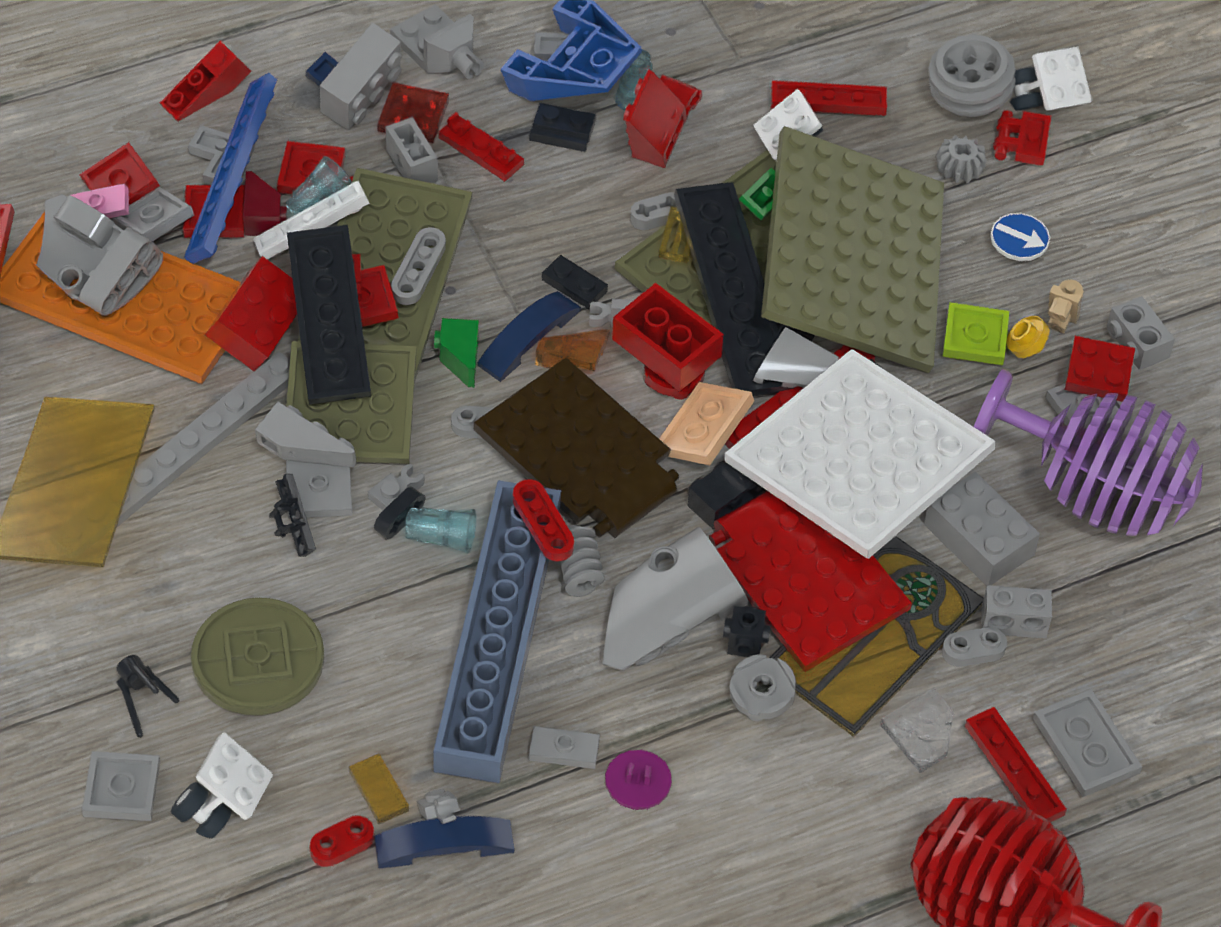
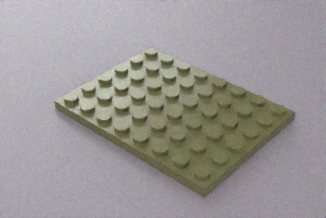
M784 126L779 132L761 317L929 373L934 367L944 182Z

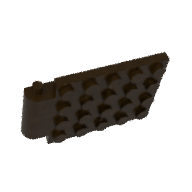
M566 357L474 422V431L527 479L540 482L544 488L561 490L560 509L576 523L588 515L598 524L593 529L598 537H602L607 532L613 538L618 537L677 492L675 483L679 479L677 471L670 469L667 472L658 464L669 456L671 449Z

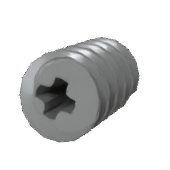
M568 525L574 537V551L568 559L560 561L561 569L564 573V583L566 584L565 589L570 596H586L592 593L605 580L604 573L601 572L603 567L599 561L600 553L597 550L596 533L591 527Z

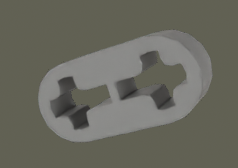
M665 193L634 203L631 207V224L639 230H649L666 225L679 215L674 197L675 193Z

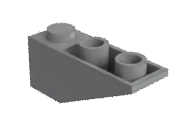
M277 402L255 429L257 443L284 460L354 467L357 464L355 450L350 442L344 438L337 439L333 437L322 424L316 421L311 423L303 418L302 413L291 405L286 407Z

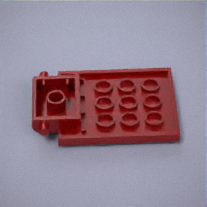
M769 491L714 521L716 532L708 536L714 547L725 542L723 546L716 550L739 582L752 606L759 610H766V624H771L770 629L804 672H807L911 610L912 602L874 556L867 559Z

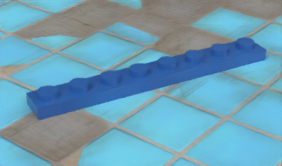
M267 73L249 84L184 256L192 264L203 259H209L217 250L218 246L216 243L220 233L226 226L225 219L228 211L234 204L235 192L242 183L241 176L244 168L250 161L251 149L258 140L259 135L257 133L261 123L266 118L267 106L274 97L273 90L277 79L271 73Z

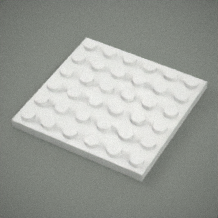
M851 349L725 452V462L869 559L995 450V440Z

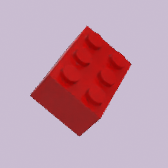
M261 256L247 272L204 335L252 371H255L269 357L297 315L293 278L264 256Z
M656 282L613 317L612 340L679 392L722 357L724 334Z

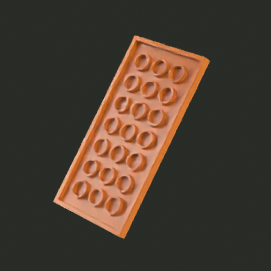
M44 212L2 267L0 303L203 384L225 352L223 348L204 334L240 282L161 251L163 253L162 264L147 285L124 306L104 316L82 302L71 299L36 266L43 241ZM74 279L70 286L75 285L78 279Z

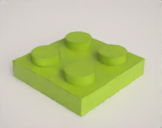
M949 302L942 357L1003 365L1010 311Z

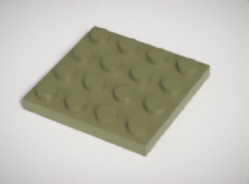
M292 341L286 407L288 405L295 407L302 413L303 418L311 423L316 421L322 424L333 437L337 439L344 438L350 442L355 450L356 462L409 464L417 355L416 346L365 344L372 396L309 405L301 342Z

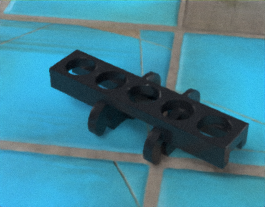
M284 474L282 480L275 481L281 500L274 504L275 509L269 513V517L275 518L278 529L274 532L275 536L283 538L286 537V534L291 533L298 556L306 557L316 550L294 476L293 474ZM297 510L299 511V514H300L299 519H296V516H295ZM286 512H289L292 521L288 525H284L281 518Z

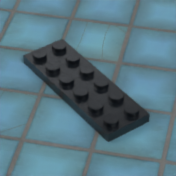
M348 225L287 232L309 405L371 397Z

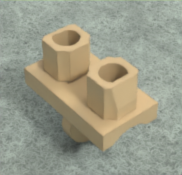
M1064 280L1059 286L1053 284L1048 307L1050 316L1048 326L1050 329L1065 333L1069 322L1077 323L1084 291L1082 285L1076 280Z

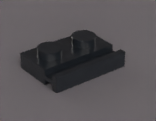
M540 103L533 121L532 130H530L529 141L586 152L596 123V114Z

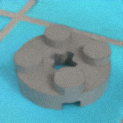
M753 655L742 660L734 669V674L730 680V696L736 708L743 714H746L750 720L761 721L762 719L775 718L783 714L794 703L795 676L792 669L783 660L777 658L776 661L772 658H767V655ZM762 681L764 685L770 683L771 686L768 688V692L756 691L757 682Z

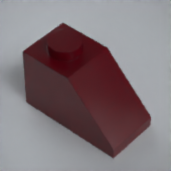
M246 171L243 214L245 236H258L287 220V206H281V194L252 171Z

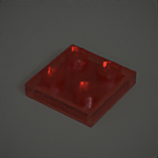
M393 82L377 123V131L386 133V126L413 117L426 140L434 143L449 103V93Z

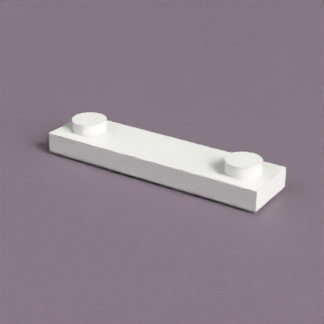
M356 181L256 236L253 240L259 255L264 256L266 259L277 257L289 248L287 232L326 228L347 215L360 211L365 205L369 204V201L359 181Z

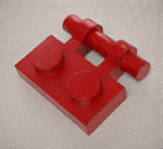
M1003 111L1001 118L997 121L996 129L998 136L993 144L995 158L997 160H1004L1007 153L1011 151L1016 152L1014 161L1043 166L1051 116L1023 111L1021 119L1013 118L1011 111ZM1012 132L1019 133L1018 138L1010 137V134Z

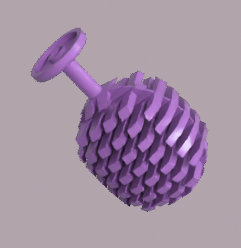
M1004 369L999 372L981 407L974 428L988 435L996 419H1000L1044 439L1042 442L1041 466L1048 458L1052 447L1056 450L1054 459L1044 479L1050 491L1057 484L1068 461L1071 463L1057 498L1064 507L1067 506L1084 472L1088 473L1072 511V514L1077 518L1081 519L1085 514L1101 481L1105 482L1089 521V525L1096 528L1103 521L1117 490H1123L1109 522L1107 532L1117 534L1136 495L1142 498L1128 527L1126 536L1138 535L1154 501H1159L1161 504L1147 535L1157 534L1161 531L1174 504H1183L1174 525L1192 509L1201 490L1203 463L1192 484L1186 477L1199 450V446L1193 437L1178 468L1176 469L1171 466L1187 430L1180 421L1168 440L1161 457L1155 456L1172 414L1164 409L1162 410L1142 449L1138 446L1155 408L1154 403L1145 401L1124 441L1121 438L1132 415L1137 397L1126 396L1110 428L1104 434L1103 431L1115 406L1118 393H1107L1087 429L1084 428L1085 422L1097 394L1085 396L1078 405L1077 410H1075L1068 426H1063L1070 405L1050 422L1008 403L1005 399L1011 387L1013 376Z

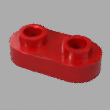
M355 815L316 833L310 840L309 845L311 859L319 866L331 867L367 850L374 842V826L372 822L364 816ZM355 828L362 829L359 833H354L351 830ZM323 843L332 844L329 848H324L321 845Z

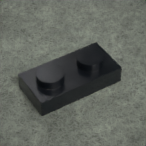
M562 255L557 257L542 272V281L590 310L591 302H598L608 292L607 283Z

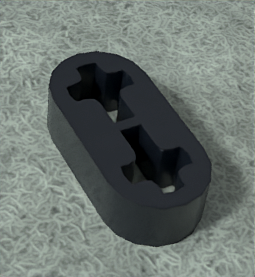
M411 486L406 488L379 514L374 524L375 531L387 539L393 538L420 512L425 503V495Z

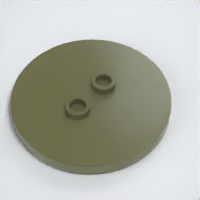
M248 598L230 603L218 609L205 620L197 631L192 644L191 663L199 688L215 704L239 714L267 715L292 707L312 691L323 670L324 645L316 624L299 608L277 599Z

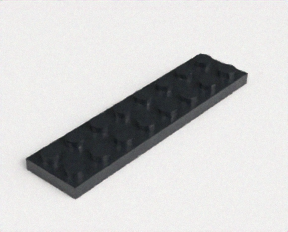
M727 182L676 189L674 194L711 322L717 330L724 334L722 359L731 388L752 392L753 396L794 389V387H782V382L763 380L762 384L753 381L758 369L780 336L777 322L761 317L764 280L734 183Z

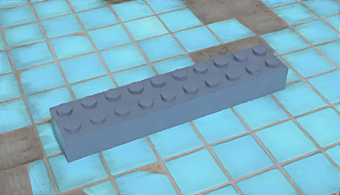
M497 481L433 751L434 772L495 783H500L549 564V559L542 553L513 504V489L517 483ZM545 488L560 513L561 490ZM530 498L525 499V501H532V500H533V499H530ZM541 522V523H539V524H540V525H546L547 523Z

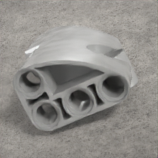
M62 194L45 201L43 241L36 266L71 299L82 302L104 316L108 315L133 299L160 268L163 261V253L153 241L131 228H126L125 230L119 228L107 216L71 195L67 197ZM74 279H78L75 285L70 286Z
M697 527L669 546L656 548L647 561L615 586L607 626L603 665L621 671L635 663L637 666L644 665L683 641L689 635V630L714 614L718 613L722 620L733 613L734 606L743 607L748 604L747 597L739 582L700 527ZM670 558L674 560L673 566L670 569H658L659 562L663 559Z

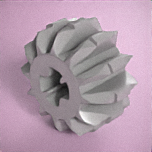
M954 134L951 140L944 139V142L937 151L938 172L944 173L945 179L954 178L956 184L959 180L969 183L972 178L978 179L986 165L985 147L978 144V139L968 140L967 135L964 138H959Z

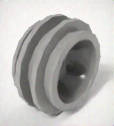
M964 35L948 41L932 56L928 68L931 95L940 106L959 116H984L997 110L1012 96L1015 86L1016 69L1013 56L1003 45L987 36Z

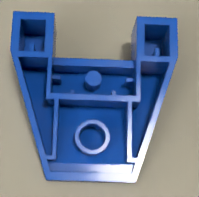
M559 0L552 10L560 30L569 36L547 61L517 49L500 69L509 91L530 101L609 92L643 50L594 0Z

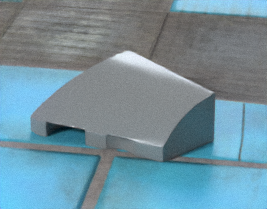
M785 327L758 369L753 381L762 384L763 380L782 382V387L793 388L799 386L805 388L838 361L839 357Z

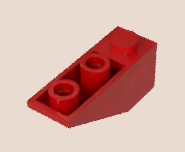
M219 41L168 93L160 104L179 122L231 93L252 70L223 42Z

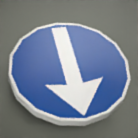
M1010 213L1000 217L993 224L990 234L992 244L996 250L1005 257L1017 261H1031L1041 257L1047 251L1050 242L1049 231L1046 226L1037 218L1023 213Z

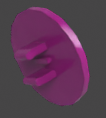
M629 750L617 755L609 763L605 773L606 789L611 798L621 806L633 810H644L659 805L668 796L672 786L671 771L666 762L655 753L645 750Z

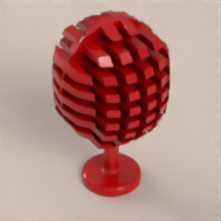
M967 797L953 798L946 810L927 825L919 836L910 863L914 873V886L922 906H925L927 909L926 912L929 917L940 927L1161 926L1162 909L1159 905L1152 902H1144L1137 906L1125 924L1083 906L1085 887L1077 855L1067 838L1044 817L1036 815L1032 810L1025 807H1017L1013 805L1014 803L1002 800L995 802L991 798L984 797L971 799Z

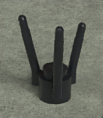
M129 655L117 665L116 669L121 678L116 683L123 693L136 736L141 738L143 732L129 688L138 690L147 686L154 694H158L160 689L174 703H178L179 698L153 673L149 666H145L138 655Z

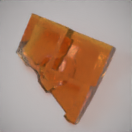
M602 329L543 337L536 348L535 365L551 368L566 357L578 368L595 372L600 355L603 356L610 330Z

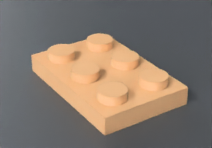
M699 382L659 438L671 449L668 457L710 466L755 401L752 392Z

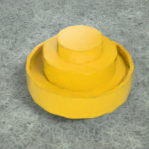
M1032 315L1023 318L1010 330L1006 341L1007 348L1018 358H1027L1038 354L1043 350L1049 338V326L1039 316Z

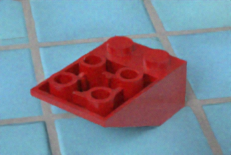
M648 69L644 79L640 78L636 85V98L633 104H628L623 120L626 121V133L629 136L628 145L631 147L632 157L665 168L687 119L684 104L652 70Z

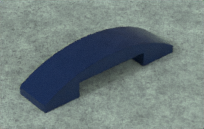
M559 291L542 297L527 307L502 330L477 362V366L501 382L521 364V356L556 325L562 328L581 311V307Z
M456 816V820L444 824L438 818L402 825L375 835L378 869L413 865V858L480 850L481 857L515 853L510 820L496 817Z

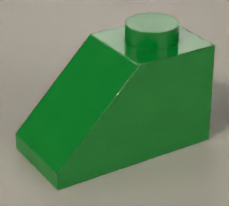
M772 167L739 198V201L760 221L772 211L775 170Z
M442 318L441 330H435L434 348L440 349V362L467 387L474 388L479 341V320Z

